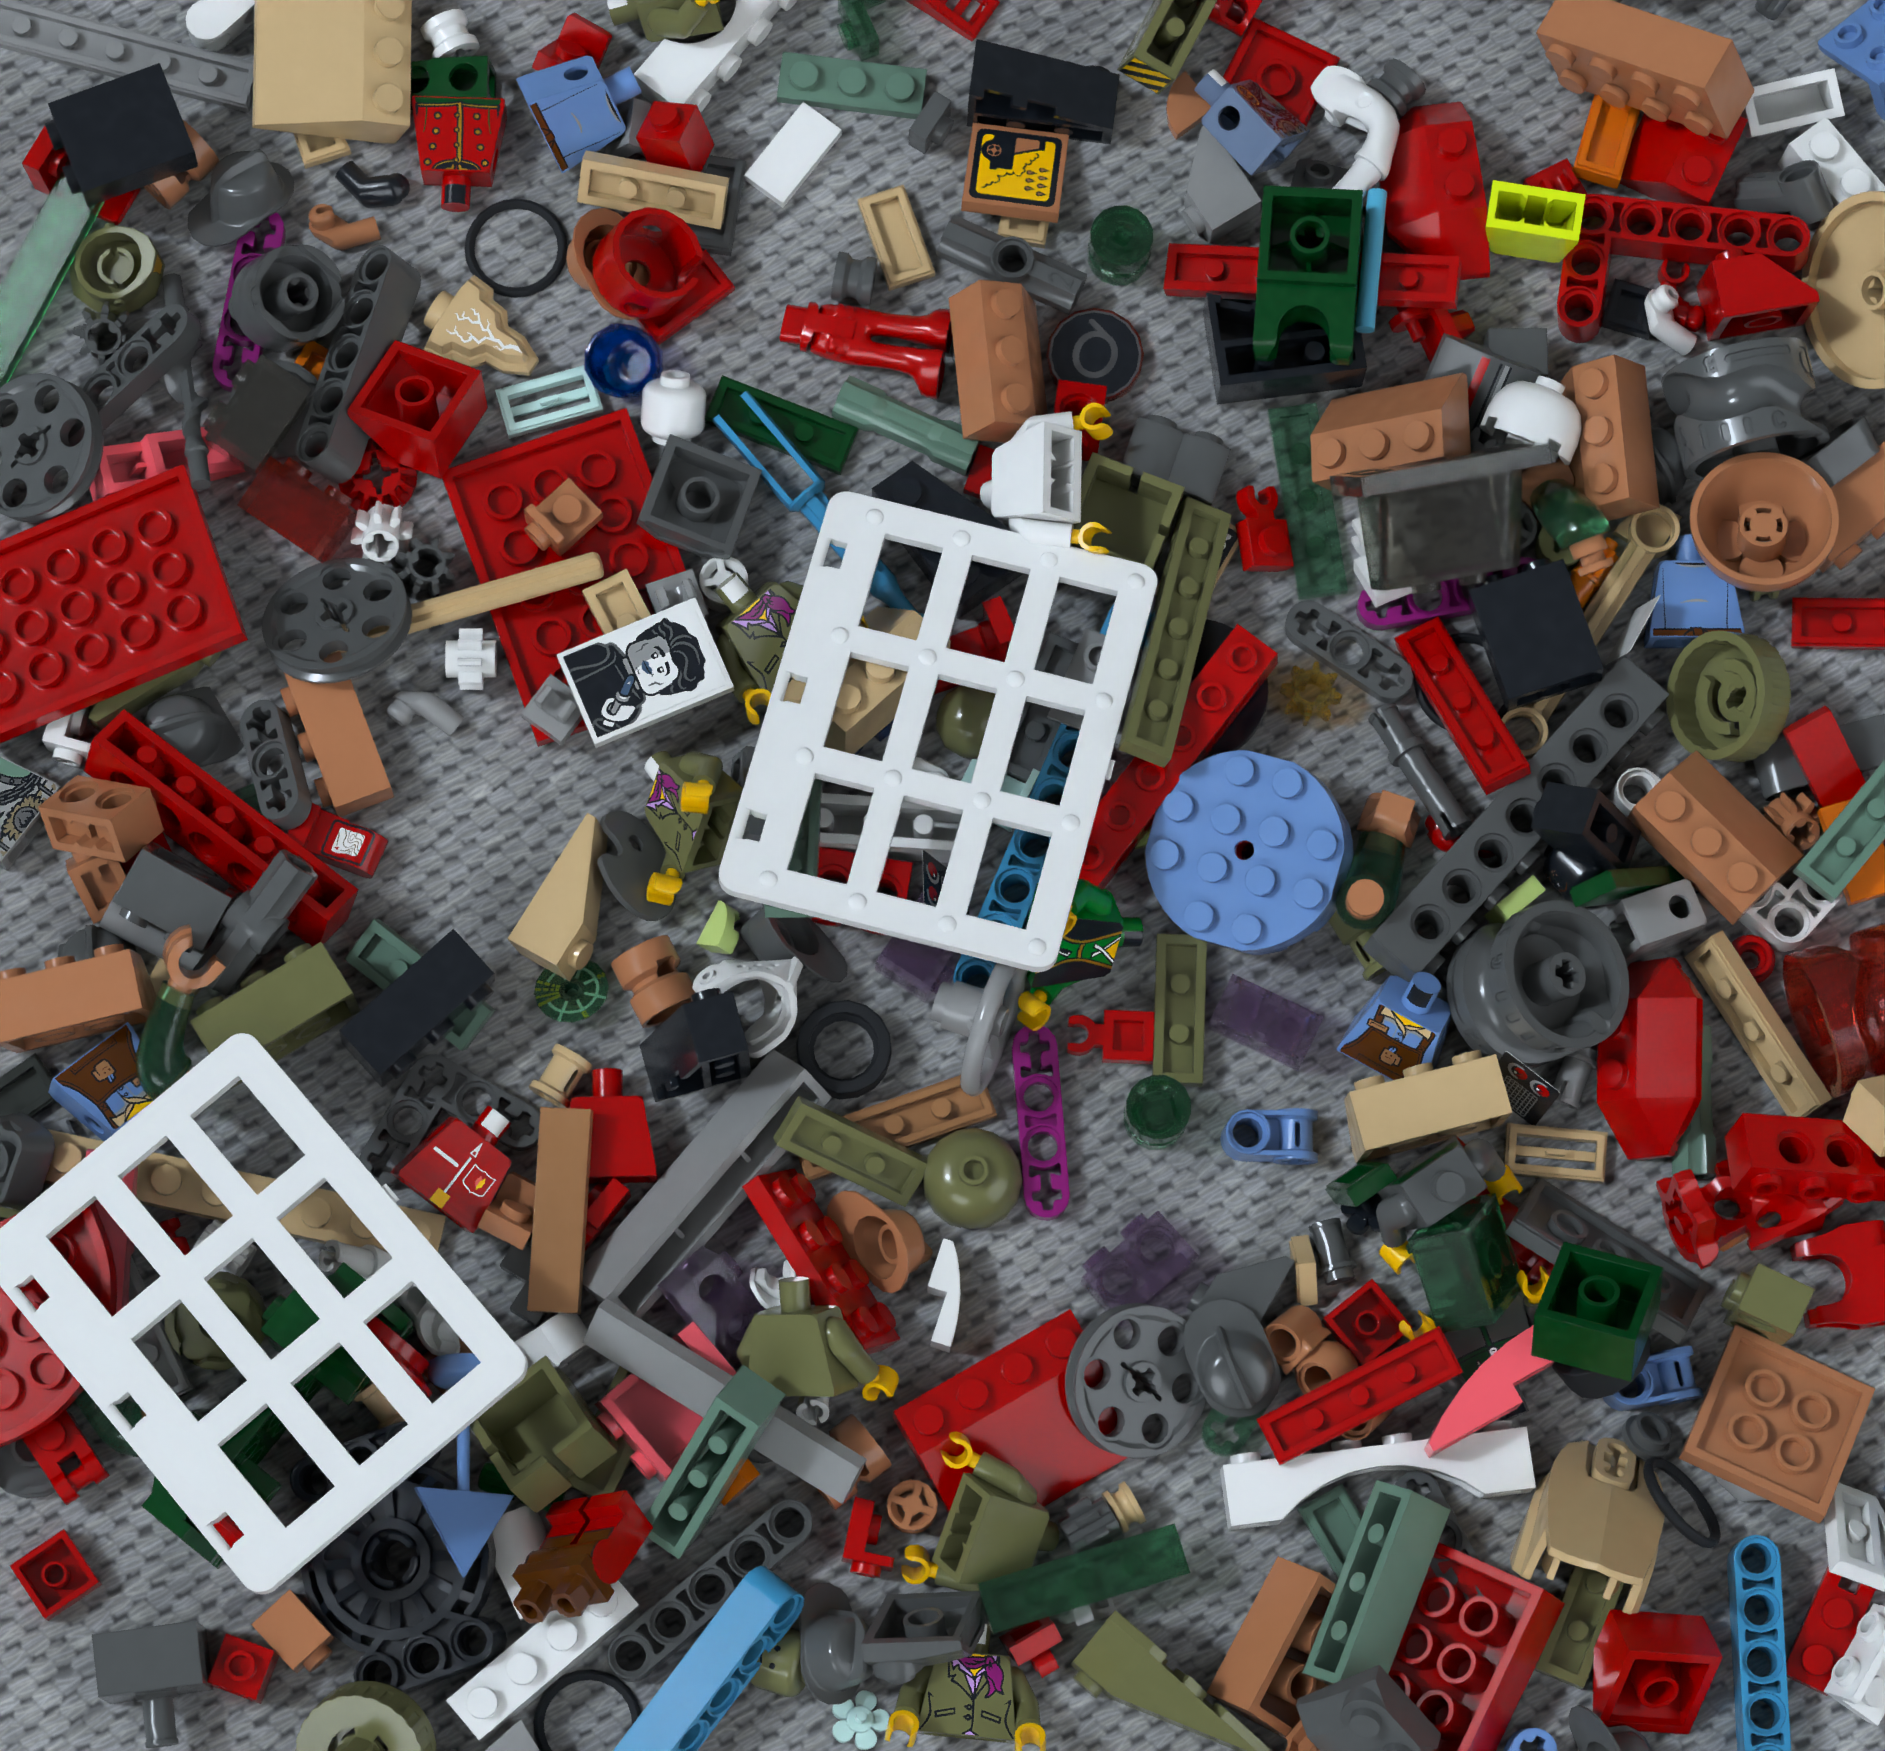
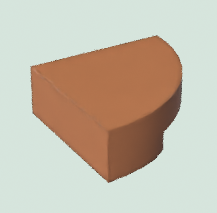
M1186 71L1173 83L1167 99V122L1176 140L1198 125L1202 117L1211 108L1194 91L1197 84Z

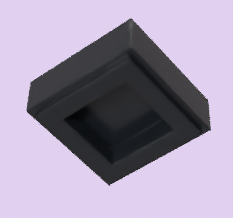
M1615 278L1601 327L1648 340L1650 331L1644 302L1647 294L1652 289Z

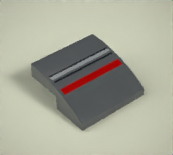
M1444 333L1424 380L1458 373L1467 375L1469 426L1471 433L1475 427L1480 428L1489 404L1496 393L1503 387L1516 381L1535 383L1538 375L1541 376L1542 374L1535 367L1495 355L1486 346ZM1496 428L1493 436L1482 430L1480 438L1482 443L1491 439L1498 441L1497 446L1492 451L1494 457L1507 456L1511 447L1504 443L1508 433Z

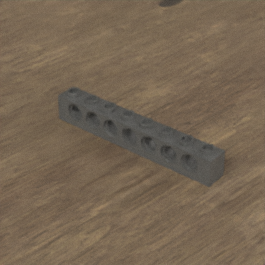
M1624 655L1528 761L1531 774L1507 785L1373 933L1362 949L1393 976L1397 975L1408 982L1411 981L1413 975L1417 972H1427L1433 975L1446 960L1439 953L1451 940L1459 946L1478 925L1471 918L1482 905L1490 911L1510 889L1503 883L1509 874L1515 870L1522 876L1541 854L1534 847L1542 838L1532 828L1529 833L1517 831L1510 822V816L1519 815L1524 817L1531 827L1535 805L1541 799L1544 791L1541 781L1544 780L1599 789L1604 783L1597 776L1607 765L1616 771L1635 749L1628 742L1639 730L1647 736L1665 716V713L1659 707L1668 697L1669 693ZM1612 711L1617 713L1624 722V728L1611 726L1606 721L1604 712ZM1573 746L1587 748L1593 756V762L1585 763L1580 761L1573 752ZM1488 850L1494 853L1499 860V867L1489 868L1485 866L1479 859L1478 851ZM1449 885L1461 887L1467 894L1468 903L1460 904L1454 902L1448 896L1446 887ZM1423 920L1430 923L1436 931V938L1425 939L1421 937L1415 929V921Z

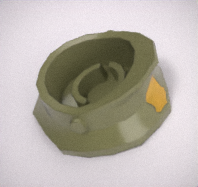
M106 223L104 228L93 231L82 240L78 249L69 259L73 294L97 312H101L104 302L109 301L110 312L116 315L124 311L131 313L139 310L153 300L157 295L165 268L159 252L148 235L135 228L115 226L114 223Z

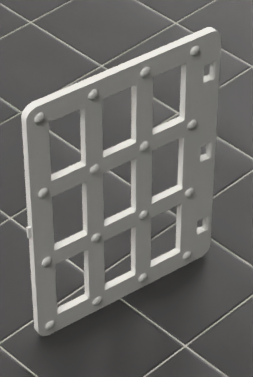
M849 491L834 495L830 499L721 861L719 868V884L727 894L734 897L1031 972L1049 970L1057 961L1105 779L1110 780L1115 761L1111 760L1156 593L1157 576L1155 572L1145 564L1105 554H1093L1085 549L1073 546L1062 548L1028 542L1020 533ZM885 539L942 553L917 640L860 626ZM830 544L846 549L840 569L829 566L823 567ZM972 561L1029 575L1005 662L947 648ZM1059 582L1116 596L1093 684L1035 670ZM850 658L908 672L882 761L824 747ZM790 678L806 683L800 704L783 701ZM938 680L996 694L971 783L913 769ZM1026 701L1084 716L1060 806L1001 791ZM815 779L873 793L847 884L788 870ZM903 801L962 815L936 907L878 892ZM749 814L766 820L759 842L742 839ZM992 823L1051 837L1026 929L967 915Z
M239 1033L228 1038L0 1228V1286L245 1587L256 1594H269L281 1586L519 1384L526 1376L528 1362L521 1349L396 1204L400 1199L386 1183L383 1186L378 1183L258 1040L252 1035ZM240 1080L245 1083L305 1154V1156L258 1195L194 1121L196 1116ZM168 1140L174 1144L233 1215L186 1255L182 1253L122 1180L124 1176ZM326 1181L329 1182L392 1257L391 1260L345 1298L342 1297L279 1222ZM96 1200L100 1202L160 1275L157 1280L114 1316L109 1313L49 1240ZM253 1242L257 1243L319 1317L315 1324L272 1360L207 1283L210 1278ZM34 1278L50 1296L39 1306L38 1310L20 1290L21 1287L26 1286ZM413 1284L417 1286L481 1362L433 1404L366 1325ZM181 1303L187 1307L247 1380L199 1421L134 1343ZM341 1345L408 1424L361 1465L355 1461L294 1387L298 1381ZM130 1395L146 1414L136 1423L134 1428L116 1407L117 1404H121ZM268 1407L335 1486L287 1527H285L220 1448ZM227 1515L244 1533V1536L236 1541L232 1548L213 1526Z

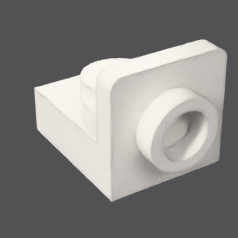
M89 707L47 724L42 741L46 749L53 752V760L71 767H81L82 761L87 760L91 743L73 739V735L81 736L88 721Z

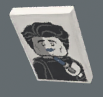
M695 597L556 654L595 748L734 691L733 683Z

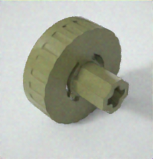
M1719 630L1704 633L1693 639L1682 650L1669 676L1667 685L1669 695L1666 698L1668 719L1677 740L1691 754L1697 750L1708 760L1745 762L1753 760L1769 750V747L1776 742L1779 734L1783 731L1790 710L1791 689L1789 673H1787L1786 664L1780 657L1777 649L1763 638L1752 634ZM1717 696H1718V705H1719L1720 712L1722 713V715L1724 716L1725 719H1727V720H1729V721H1731V722H1725V721H1723V719L1720 717L1719 710H1718V706H1717ZM1734 722H1739V729L1734 728Z
M356 1681L344 1684L331 1691L309 1713L301 1725L300 1732L297 1734L295 1751H384L383 1746L376 1739L377 1736L386 1744L388 1751H437V1746L430 1721L412 1698L401 1690L385 1683ZM351 1730H354V1731H355V1733L348 1734V1735L345 1737V1735H346L349 1731H351Z

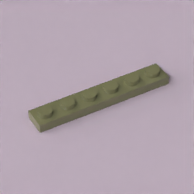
M1186 497L1178 511L1118 747L1120 751L1163 768L1172 758L1232 514L1190 497Z

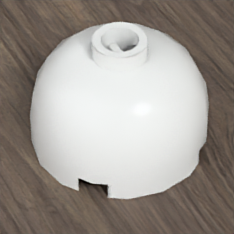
M1538 375L1535 383L1516 381L1503 387L1492 399L1480 424V428L1493 436L1496 428L1508 433L1504 443L1531 455L1552 462H1556L1559 455L1564 465L1570 464L1582 431L1581 415L1576 405L1562 395L1565 386L1553 379Z

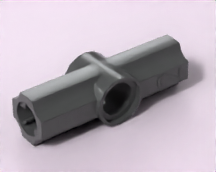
M953 215L952 219L948 222L936 251V256L991 281L1020 283L1032 299L1068 315L1074 309L1087 279L1086 273L1034 251L1030 244L1022 238L1015 236L1003 237L956 215ZM1013 257L1020 260L1024 267L1018 272L1011 273L1003 270L999 263L1005 258Z
M286 849L280 850L265 872L262 873L251 890L245 891L231 905L222 919L223 929L193 968V970L200 969L214 954L223 961L226 968L208 985L210 989L216 990L224 996L231 995L248 974L259 956L267 954L278 943L290 924L287 918L318 878L313 867L300 856Z

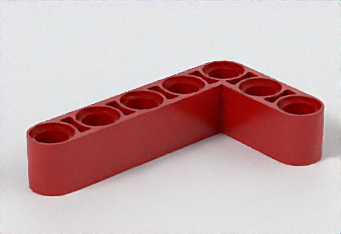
M1587 194L1582 221L1585 218L1596 216L1605 221L1602 227L1594 230L1586 229L1581 225L1578 244L1563 259L1557 299L1558 328L1566 339L1574 343H1586L1599 333L1603 319L1612 255L1657 260L1668 258V261L1709 265L1711 261L1716 260L1715 256L1719 253L1743 249L1745 255L1761 253L1789 273H1794L1802 269L1808 261L1810 230L1802 219L1792 215L1602 194ZM1637 222L1649 223L1654 228L1645 235H1637L1629 230L1632 224ZM1686 227H1694L1700 230L1702 235L1695 240H1685L1678 236V232ZM1741 232L1747 234L1751 240L1743 246H1736L1729 243L1727 237L1733 233ZM1783 238H1792L1798 241L1800 246L1793 251H1783L1775 244ZM1582 262H1591L1598 266V270L1595 273L1585 276L1576 273L1573 269ZM1579 307L1588 309L1592 313L1588 319L1578 322L1567 317L1570 310Z

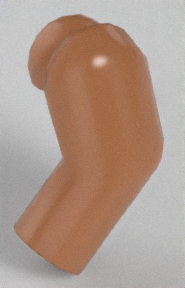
M327 204L314 206L308 214L310 221L309 229L314 237L336 250H347L381 240L374 216L348 223L335 215L333 208Z

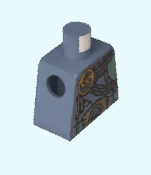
M1213 69L1201 79L1194 89L1211 106L1201 119L1202 125L1251 176L1279 167L1310 132L1304 124L1252 80L1230 84Z

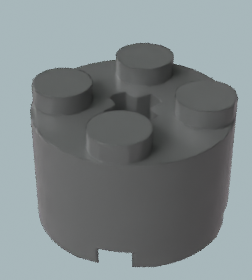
M284 245L253 259L241 269L233 284L232 295L228 302V310L233 319L237 321L243 333L255 344L275 353L291 351L328 334L338 324L345 308V297L342 298L340 282L343 280L336 264L321 250L311 245Z

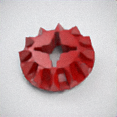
M370 438L357 472L346 482L339 483V488L346 502L357 511L360 509L368 512L375 506L376 501L393 507L399 505L403 507L415 491L417 471L397 463ZM372 458H377L382 471H391V476L383 478L382 494H377V489L373 486L371 480H363V475L371 473Z

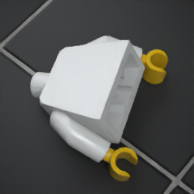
M1090 403L1082 409L1080 415L1076 416L1072 415V411L1036 415L1028 418L1011 440L995 449L992 455V480L983 483L981 486V500L991 510L994 518L1009 522L1010 530L1020 533L1030 543L1070 548L1072 544H1080L1082 548L1090 553L1108 554L1110 550L1101 546H1092L1091 541L1093 536L1099 532L1112 534L1109 529L1097 522H1088L1081 529H1074L1073 524L1081 522L1082 431L1078 430H1086L1096 440L1109 438L1113 434V430L1108 424L1099 423L1093 425L1099 418L1110 417L1109 411L1099 403Z

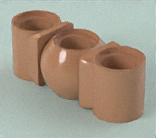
M1302 1305L1292 1306L1264 1328L1278 1365L1281 1366L1285 1375H1288L1295 1369L1296 1383L1303 1395L1358 1368V1362L1349 1349L1339 1342L1325 1340L1332 1332L1322 1327L1320 1318L1309 1307ZM1393 1409L1342 1434V1436L1353 1441L1362 1440L1390 1416Z

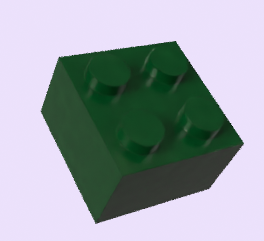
M1563 1242L1534 1314L1531 1355L1631 1382L1659 1310L1663 1267Z

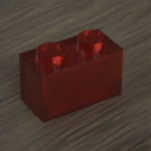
M270 456L237 506L321 563L330 560L355 525L356 514L348 509L353 500L330 484L322 491L308 482L313 473L292 458L288 457L284 464Z

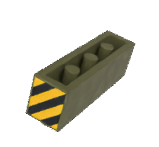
M1154 0L1117 70L1156 94L1162 92L1175 81L1217 0Z

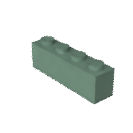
M745 1365L738 1370L714 1399L645 1517L653 1526V1529L647 1536L649 1539L676 1558L680 1559L711 1520L784 1399L785 1393Z
M1376 1480L1302 1673L1328 1685L1377 1665H1380L1389 1674L1451 1511L1450 1509L1412 1490Z

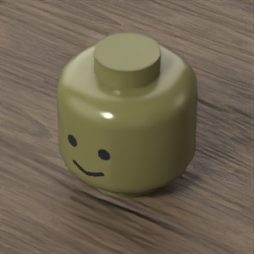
M790 1627L781 1641L769 1653L766 1649L762 1652L757 1662L762 1664L750 1681L754 1687L785 1697H794L801 1693L806 1684L801 1674L800 1630Z

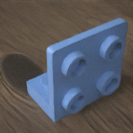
M1869 0L1818 41V46L1822 53L1869 84L1876 112L1885 121V0Z

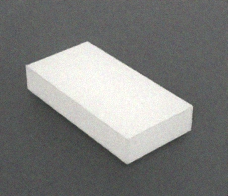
M803 102L745 173L744 180L784 208L840 138L842 129Z

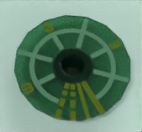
M589 960L583 969L575 972L570 981L545 968L536 980L534 995L537 1006L546 1016L559 1022H576L589 1018L601 1008L607 999L609 984L605 972L597 963Z

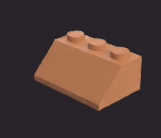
M978 280L948 298L963 439L1006 443L1012 439L1028 418L1048 414L1036 303L1020 283Z
M1615 354L1572 366L1560 381L1565 386L1562 395L1576 405L1581 415L1582 425L1577 448L1568 465L1574 477L1570 509L1568 511L1569 518L1577 521L1584 528L1660 508L1645 366Z
M1458 373L1332 399L1310 435L1312 482L1337 494H1351L1472 470L1467 375Z
M1697 750L1662 778L1632 808L1627 816L1642 832L1641 836L1685 879H1688L1692 886L1732 925L1804 856Z
M112 944L93 950L95 957L77 962L74 956H63L45 961V969L26 973L25 968L1 971L0 1046L15 1053H21L114 1031L127 1022L131 1026L164 1019L161 1005L141 954L131 949L125 950L124 944Z
M1278 1556L1206 1693L1236 1713L1286 1739L1285 1737L1301 1720L1296 1707L1298 1698L1329 1686L1302 1672L1336 1584L1319 1572Z

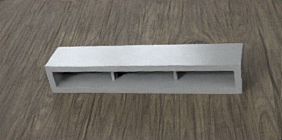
M772 1049L584 1265L582 1286L600 1304L607 1298L641 1319L747 1197L742 1186L756 1176L766 1174L785 1153L786 1150L777 1146L773 1137L798 1095L821 1107H824L832 1097L805 1068Z

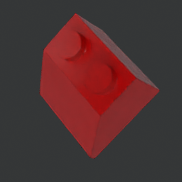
M1644 113L1632 138L1619 184L1657 201L1708 206L1748 119L1740 116L1729 137L1725 139L1711 133L1708 136H1701L1690 131L1684 124L1669 119L1665 122L1656 121Z
M1743 249L1729 250L1715 256L1716 260L1711 261L1696 286L1700 306L1704 309L1703 320L1708 341L1802 326L1820 302L1818 291L1763 254L1745 255Z
M395 340L347 412L348 417L397 463L441 479L488 409L481 370Z
M1610 1609L1594 1646L1593 1712L1607 1727L1627 1725L1643 1732L1690 1733L1723 1658L1704 1617L1643 1611L1630 1615L1622 1612V1610Z

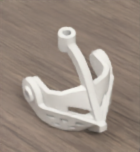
M795 956L792 959L753 962L723 960L720 964H713L703 969L696 976L692 988L696 993L707 989L720 988L723 994L741 982L758 979L765 998L764 1014L745 1032V1038L749 1049V1057L759 1058L783 1042L795 1024L798 1013L797 980L804 965Z

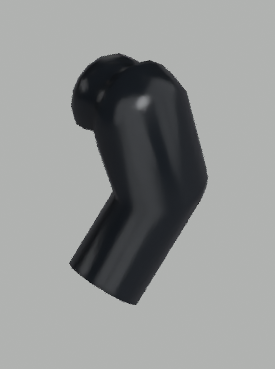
M353 161L344 164L335 176L358 202L366 208L397 205L410 191L409 181L404 175L393 173L391 175L368 177Z

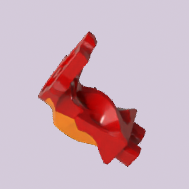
M1728 1159L1715 1164L1716 1177L1702 1188H1699L1697 1179L1691 1169L1682 1170L1673 1174L1672 1177H1666L1656 1182L1662 1202L1665 1224L1673 1243L1687 1261L1697 1263L1701 1270L1712 1265L1717 1259L1719 1251L1724 1252L1747 1237V1245L1750 1251L1763 1250L1786 1238L1817 1232L1822 1229L1826 1215L1843 1205L1845 1200L1828 1197L1817 1200H1805L1799 1195L1785 1194L1759 1197L1755 1196L1752 1192L1732 1191ZM1720 1200H1730L1737 1204L1740 1211L1736 1216L1724 1217L1715 1211L1714 1205ZM1776 1213L1781 1216V1221L1776 1226L1762 1227Z

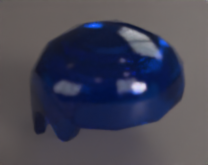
M614 323L593 334L584 351V370L594 387L600 392L617 398L638 399L649 381L661 377V372H663V351L651 333L634 325ZM623 363H624V365H625V367H626V369H627V371H628V373H629L631 379H630L629 377H627V376L625 375V373L623 372V368H622Z

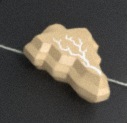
M473 275L458 290L455 296L444 290L435 298L424 319V325L432 329L424 347L425 351L472 368L487 364L503 374L530 376L539 359L525 336L509 327L507 310L493 300V288Z

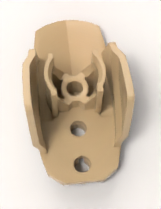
M1601 1438L1596 1446L1589 1444V1440L1568 1443L1560 1451L1550 1472L1540 1480L1534 1492L1510 1555L1512 1570L1518 1573L1520 1577L1530 1580L1545 1550L1541 1565L1547 1579L1554 1580L1561 1561L1582 1568L1596 1570L1609 1577L1603 1593V1598L1611 1599V1596L1618 1591L1621 1582L1631 1584L1622 1612L1630 1615L1638 1613L1656 1562L1659 1539L1665 1515L1659 1509L1647 1488L1643 1474L1645 1462L1641 1458L1639 1461L1636 1460L1637 1455L1628 1448L1625 1442L1614 1438ZM1654 1471L1655 1476H1656V1479H1657V1482H1658V1484H1659L1661 1490L1663 1491L1661 1482H1660V1480H1659V1477H1658L1657 1473Z

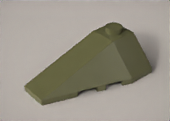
M1116 1610L1071 1664L1078 1671L1073 1677L1074 1681L1094 1698H1097L1103 1692L1114 1701L1236 1751H1271L1269 1747L1226 1708L1216 1702L1212 1705L1205 1699L1208 1696L1207 1693L1191 1676L1177 1668L1172 1671L1166 1665L1168 1662L1166 1657L1168 1655Z

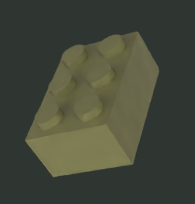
M320 942L313 947L310 943L298 946L283 958L285 964L270 973L266 969L253 973L240 983L242 990L225 1000L222 996H217L202 1004L196 1010L198 1016L190 1020V1023L208 1053L213 1052L231 1036L246 1033L255 1037L275 1062L360 1012L352 990L323 943ZM242 1080L238 1081V1082H237L234 1086H232L230 1089L236 1087L237 1085H239V1084L242 1083L243 1081H242Z

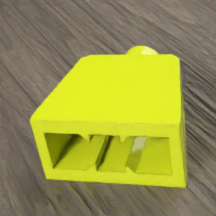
M1493 180L1485 226L1490 251L1495 254L1538 261L1560 262L1579 242L1586 194Z

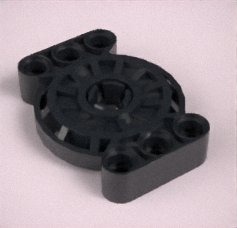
M406 1421L397 1422L341 1444L358 1463L359 1455L363 1450L368 1448L374 1454L408 1424ZM441 1450L301 1568L305 1593L318 1619L333 1636L352 1649L364 1653L355 1666L354 1682L375 1681L376 1667L384 1661L392 1671V1679L389 1685L407 1694L489 1664L505 1651L507 1637L503 1626L495 1619L479 1615L488 1600L495 1578L496 1549L493 1533H491L471 1568L463 1578L414 1490L415 1487L444 1489V1485L451 1490H457V1480L442 1470L432 1467L439 1458ZM306 1456L299 1460L292 1468L290 1486L298 1498L315 1504L335 1486L328 1479L327 1486L322 1492L317 1493L314 1490L311 1477L315 1469L318 1468V1465L310 1456ZM397 1541L402 1542L407 1548H415L417 1556L410 1558L409 1569L402 1576L403 1580L394 1577L386 1564L387 1552L392 1544ZM340 1622L351 1628L352 1633L347 1631ZM477 1626L484 1631L487 1638L485 1649L478 1655L471 1650L468 1641L471 1631ZM429 1644L436 1647L439 1653L438 1666L432 1672H429L424 1667L421 1658L423 1650Z

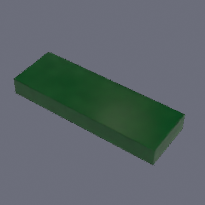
M722 375L705 415L706 424L717 427L713 422V418L719 414L737 436L791 456L741 398V394L749 391L810 464L841 475L858 435L859 428Z
M1673 866L1607 870L1572 887V890L1569 892L1575 907L1618 904L1622 899L1685 878Z

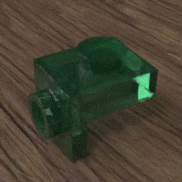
M838 0V13L843 21L837 24L839 35L847 51L856 49L861 61L879 55L880 39L866 10L882 4L886 0Z

